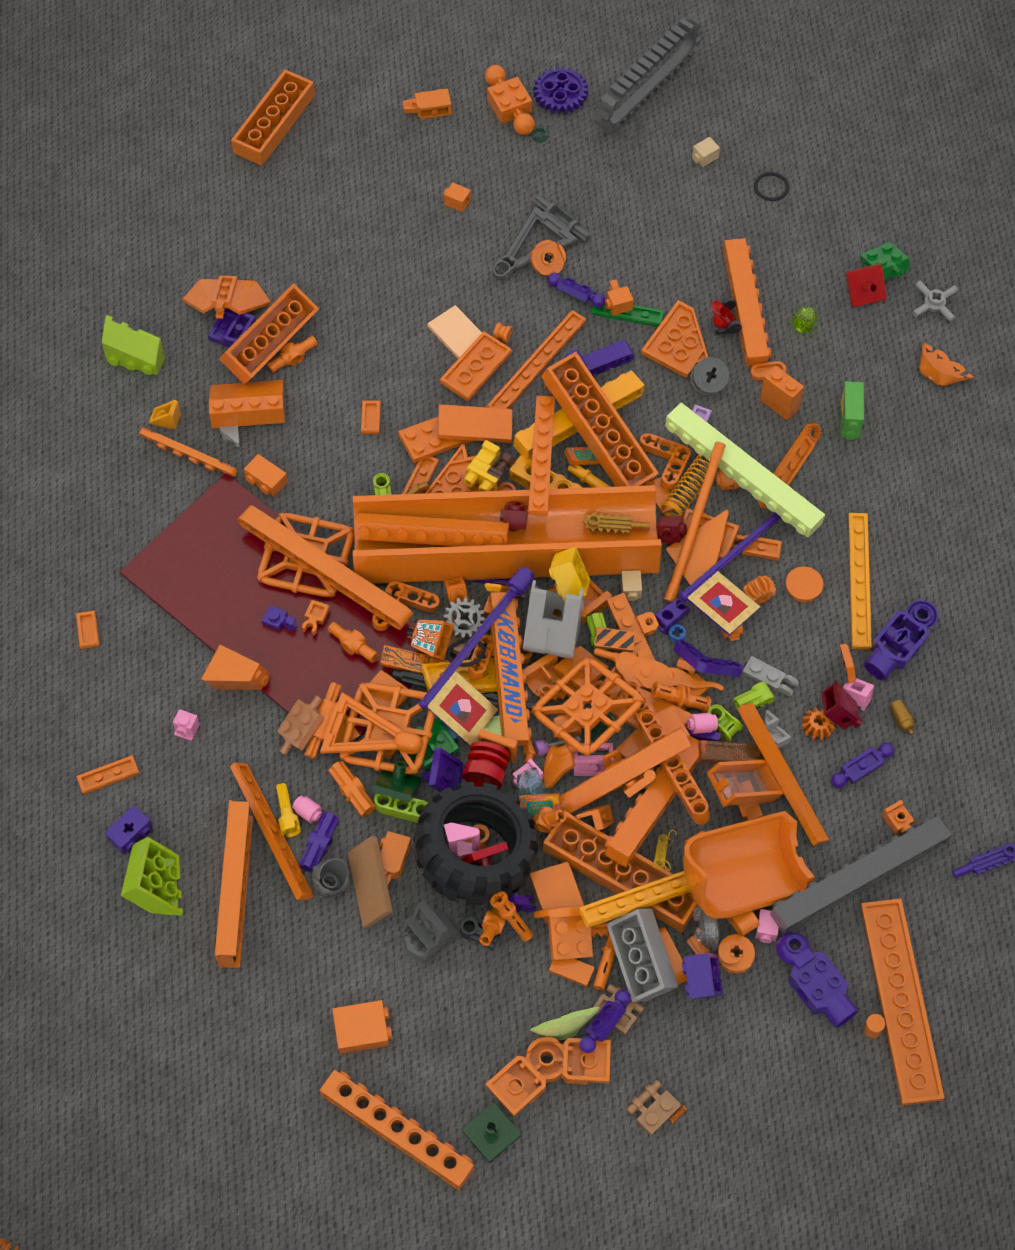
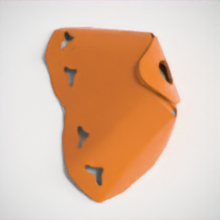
M925 342L922 345L919 371L929 381L943 387L975 378L970 373L965 375L967 378L959 375L966 369L961 364L950 361L943 351L937 349L932 353L933 347Z

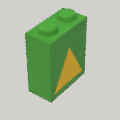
M845 381L840 400L841 438L854 440L860 437L864 422V382Z

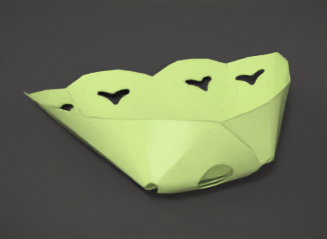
M599 1007L569 1013L561 1018L544 1022L531 1028L530 1031L558 1040L572 1038L596 1014Z

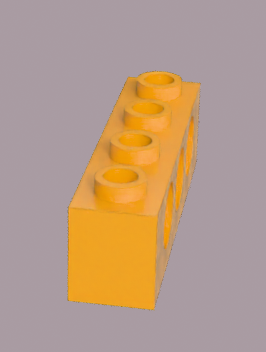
M521 454L509 470V479L530 490L531 475L529 474L532 468V458L526 460ZM550 470L549 489L582 488L578 483H573L563 475L556 474Z

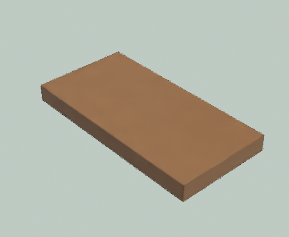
M375 836L369 837L348 852L363 928L371 927L393 912L378 840Z

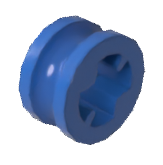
M676 624L670 627L669 639L672 642L676 643L677 640H685L686 629L682 625ZM675 631H679V633L681 632L680 637H676V634L673 635L674 632H675Z

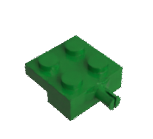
M891 242L860 254L861 261L867 267L876 264L882 265L884 280L896 275L898 277L901 275L902 277L905 271L910 270L909 257Z
M438 718L433 722L431 729L432 737L428 741L422 766L425 770H430L432 767L434 748L441 747L451 755L460 751ZM419 726L416 729L423 730L424 727ZM417 753L409 754L412 762L416 759Z

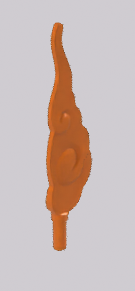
M597 647L594 651V655L615 662V669L625 682L634 681L640 688L651 690L654 682L659 681L662 685L677 687L678 684H682L684 687L689 686L691 689L716 688L720 691L724 689L718 683L696 680L681 669L669 668L658 661L637 657L630 652L613 653Z

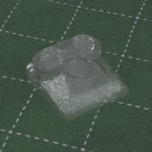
M697 905V908L693 909L694 921H698L699 927L696 928L697 941L700 940L701 945L704 944L711 952H716L719 942L717 920L707 916Z

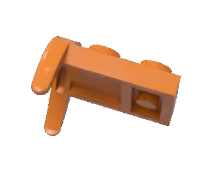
M582 906L557 907L534 912V918L548 917L551 960L593 957L591 927H586L579 913V907Z

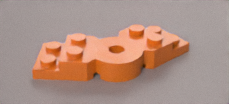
M552 1037L538 1038L529 1045L526 1057L516 1056L491 1078L485 1086L510 1114L515 1117L528 1104L531 1105L545 1092L546 1083L554 1082L559 1078H562L567 1084L609 1083L611 1040H604L603 1042L596 1040L595 1050L592 1053H584L579 1046L582 1038H568L563 1044ZM549 1056L552 1058V1062L548 1064L543 1063L541 1058Z

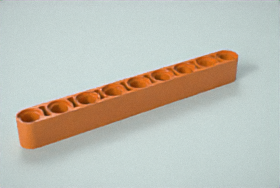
M628 681L626 683L644 697L642 708H639L633 715V718L650 745L667 735L639 685L634 681ZM622 690L624 699L633 698ZM679 753L661 762L660 765L694 823L698 825L706 824L710 820L708 803Z

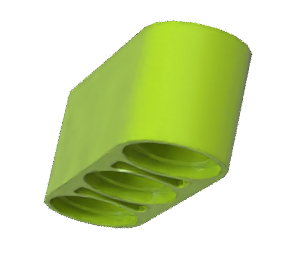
M378 793L374 798L376 810L379 813L418 823L420 816L417 812L423 810L425 805L428 804V802L412 798L410 802ZM382 800L388 801L386 805L379 804ZM401 805H406L407 809L400 810L398 809V807Z

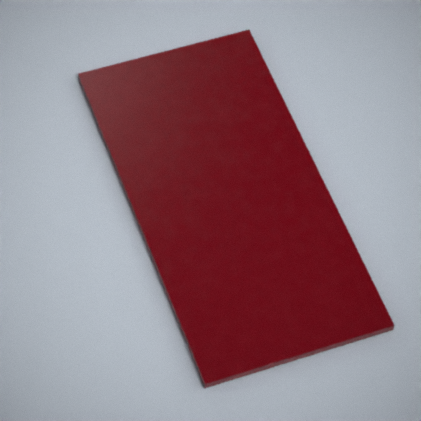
M226 473L120 570V574L213 652H216L219 645H222L259 663L269 671V681L260 691L288 714L298 699L306 704H310L315 695L325 699L329 686L333 682L342 686L337 698L338 701L342 692L354 699L355 693L360 687L359 684L362 682L370 683L380 670L392 677L394 668L380 665L384 645L428 655L411 646L412 639L407 637V630L409 627L416 628V624L410 619L401 630L390 625L385 631H377L372 624L374 614L338 590L335 596L330 598L302 592L293 593L292 590L260 583L257 579L258 569L265 551L264 545L266 542L243 528L237 519L249 505L256 507L274 520L278 517V514ZM293 527L296 533H300L297 529ZM278 551L272 552L267 569L283 562L285 555ZM284 569L269 578L293 583L297 571ZM303 572L300 581L301 585L325 589L316 575ZM311 600L330 605V610L323 625L317 623V633L315 635H312L313 627H308L305 632L302 629L303 623L307 620L304 615ZM270 605L287 611L288 616L296 619L295 623H297L294 631L283 626L278 631L262 624L261 620ZM382 619L378 621L379 624L384 622V620ZM336 622L346 630L353 631L355 629L365 637L367 645L378 652L377 660L371 663L362 655H357L356 653L350 655L342 648L340 639L329 632L328 627L330 624ZM395 679L408 689L413 685L399 681V679ZM349 707L346 711L347 717H349L351 711ZM358 713L357 718L368 720ZM354 726L360 736L350 742H357L365 734L367 727Z

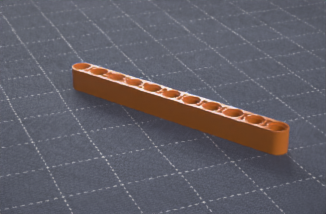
M249 505L237 519L243 528L394 628L401 630L413 616L412 611L407 606L256 507Z

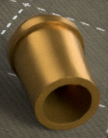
M903 700L894 701L889 705V709L895 719L897 728L913 735L912 729L915 727L914 716L911 715Z

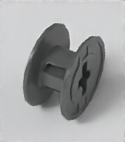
M714 357L704 358L693 367L690 374V381L694 390L706 396L720 392L729 380L727 366L720 359ZM712 371V379L706 382L707 374Z

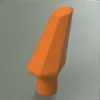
M529 739L526 746H523V754L526 755L525 764L528 763L529 759L533 760L534 757L538 756L531 739Z

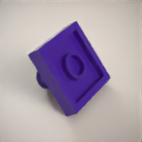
M441 747L434 748L431 770L424 772V781L429 783V786L438 792L449 787L454 791L456 785L461 783L463 762Z

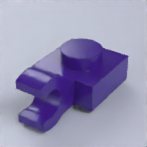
M271 605L261 620L263 625L280 631L282 626L294 631L297 623H295L296 619L288 616L287 611Z
M512 894L508 898L510 902L515 904L516 912L522 910L530 913L536 909L535 906L530 905V901L534 900V897L531 895L522 897L519 894Z

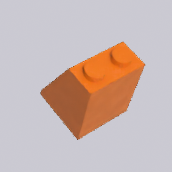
M219 645L201 679L214 689L262 690L263 686H266L269 681L270 672L259 663Z

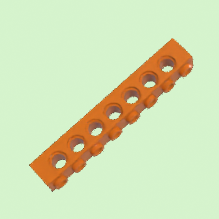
M334 1070L319 1090L322 1097L457 1190H461L474 1171L473 1161L464 1154L460 1156L454 1152L455 1148L447 1142L442 1144L437 1140L438 1137L429 1130L425 1132L419 1128L420 1124L412 1118L407 1120L402 1116L403 1113L394 1106L392 1108L388 1107L383 1098L376 1094L372 1096L363 1084L358 1083L356 1085L345 1072L341 1071L339 1073ZM344 1089H350L352 1091L351 1094L347 1097H343L340 1095L341 1091ZM365 1100L369 1102V1105L364 1109L358 1107L360 1101ZM383 1112L386 1114V1117L379 1121L375 1119V1115ZM401 1124L404 1128L401 1132L397 1133L392 1130L393 1126ZM413 1136L421 1138L420 1143L416 1145L411 1144L409 1140ZM430 1148H436L439 1153L431 1157L427 1154V1151ZM448 1160L456 1162V1166L452 1169L446 1168L444 1164Z

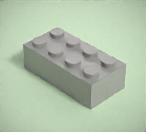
M637 909L606 924L628 991L631 995L632 1003L646 1002L678 988L652 909Z

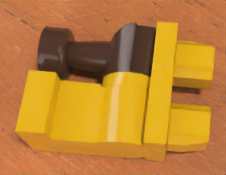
M485 440L482 449L467 467L464 484L470 488L475 483L480 484L479 492L497 491L498 486L502 483L503 472L506 467L509 468L514 464L515 459L508 453H503L500 456V447ZM499 459L500 463L495 468L494 465Z

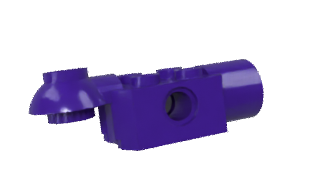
M918 600L909 605L907 612L898 610L874 639L872 644L874 651L864 662L865 669L882 681H885L895 668L904 669L926 642L930 634L928 629L936 624L938 620L936 607L928 601ZM917 614L924 615L926 619L919 618Z
M789 932L782 935L776 945L777 953L785 963L794 966L788 983L812 1014H825L836 1029L851 1020L859 1010L845 994L849 984L824 952L812 953L808 940L802 934ZM796 944L799 949L792 950L789 945Z

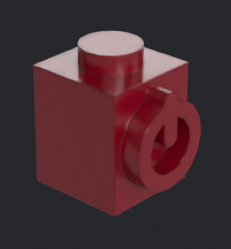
M519 501L506 503L504 510L500 512V521L509 523V531L526 530L528 506Z
M662 516L656 525L658 539H661V542H681L687 533V525L684 524L683 516Z

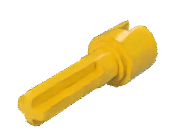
M285 783L278 784L276 789L281 808V817L278 820L281 835L284 836L286 833L288 838L295 837L301 833L299 819L291 808L287 785Z

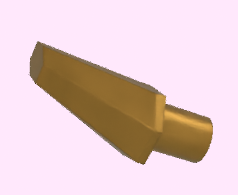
M427 481L420 485L417 483L407 494H422L423 491L430 488V485Z

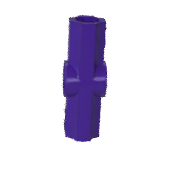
M323 812L315 831L313 830L309 835L306 844L307 848L299 863V867L307 872L312 873L313 866H317L321 862L323 855L328 852L326 849L332 843V835L339 822V818L334 814Z

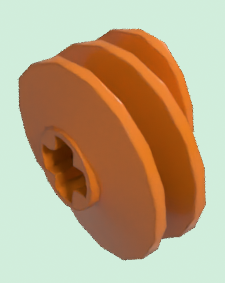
M738 934L729 935L724 938L718 948L720 966L732 974H740L747 971L755 958L753 944L748 938ZM735 950L738 951L739 957H734L733 952Z

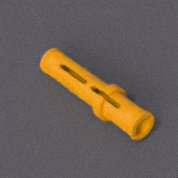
M570 465L568 467V472L578 477L580 482L586 483L592 488L611 487L591 474L592 472L589 469L586 470L580 465Z

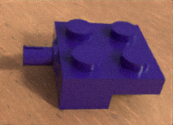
M224 309L223 319L218 318L208 334V339L230 347L256 321V318L247 313L239 315Z

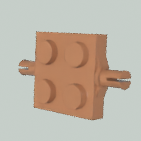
M315 695L310 704H306L300 699L297 700L277 731L286 741L279 750L281 753L287 755L292 746L300 750L304 749L324 718L316 709L323 700L321 697Z

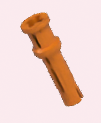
M503 891L494 894L490 900L491 905L498 909L501 918L507 919L521 940L529 941L533 936V932L516 912L515 904L508 900L507 894Z

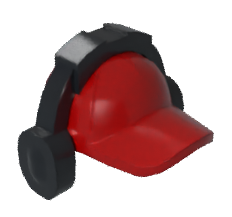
M727 298L722 303L715 300L711 304V309L714 311L711 317V328L718 335L726 333L735 334L742 329L741 323L736 321L733 313L730 311L736 306L734 298Z

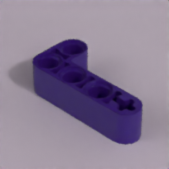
M622 340L584 356L577 349L571 350L564 357L566 358L577 352L593 376L594 374L599 375L609 371V368L614 369L629 363L635 358V355L627 341Z

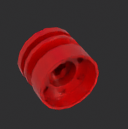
M484 741L473 742L468 753L469 761L465 763L462 778L466 782H473L474 786L482 787L485 782L498 786L497 790H499L504 782V771L508 768L510 753L502 746Z

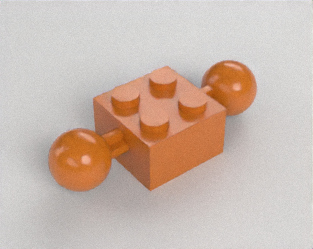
M491 65L485 72V80L490 85L487 88V101L501 124L514 120L513 127L518 134H530L535 127L534 118L530 115L532 113V99L518 77L505 81L506 72L504 68L499 65Z

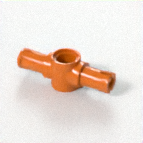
M311 335L301 343H287L282 347L280 356L267 363L268 368L274 373L285 365L296 366V363H301L305 352L318 345L316 339Z
M336 622L330 624L328 627L329 632L340 639L341 646L350 655L355 653L362 655L371 663L377 660L378 652L367 645L365 637L355 629L353 631L346 630Z
M543 806L540 812L532 817L535 822L533 829L543 833H550L553 826L566 820L567 814L562 812L563 810L555 811L552 808Z
M497 908L488 910L482 922L483 932L479 939L482 945L489 946L494 936L501 934L507 919L500 917Z

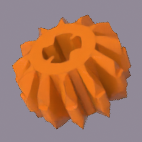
M766 575L759 576L756 579L753 578L751 582L744 586L743 593L760 605L771 599L777 589L774 582Z
M815 707L813 712L808 710L806 716L802 719V730H806V736L812 735V740L818 737L822 741L824 737L829 738L831 733L834 732L835 723L824 716L823 709L818 711Z

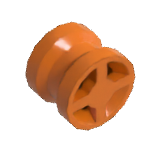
M498 322L495 326L493 337L507 344L513 327L504 326L503 323Z

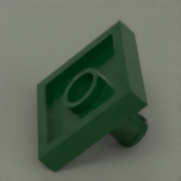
M396 761L393 772L386 770L381 772L373 784L372 792L410 802L419 789L422 778L405 774L407 764L403 761Z
M495 1102L462 1128V1132L488 1163L493 1161L522 1136L520 1131Z

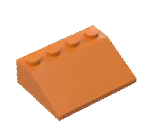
M283 380L211 385L209 396L211 427L285 423Z

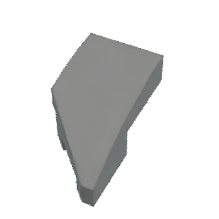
M220 427V434H222L223 439L233 442L236 447H240L239 427Z
M767 710L764 715V724L777 747L780 748L790 743L791 736L778 726L779 719Z

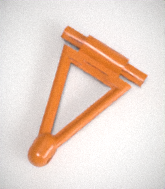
M333 682L329 686L325 699L320 702L318 707V713L324 718L310 738L304 755L311 759H316L321 742H323L320 750L321 754L397 749L404 753L416 754L421 750L423 740L417 734L403 731L344 692L341 693L338 703H336L342 686ZM348 707L394 736V740L335 743Z

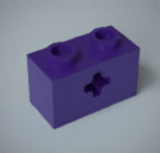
M133 805L105 832V835L109 842L122 854H125L127 851L131 852L133 844L137 843L142 837H147L151 833L153 826L150 819Z

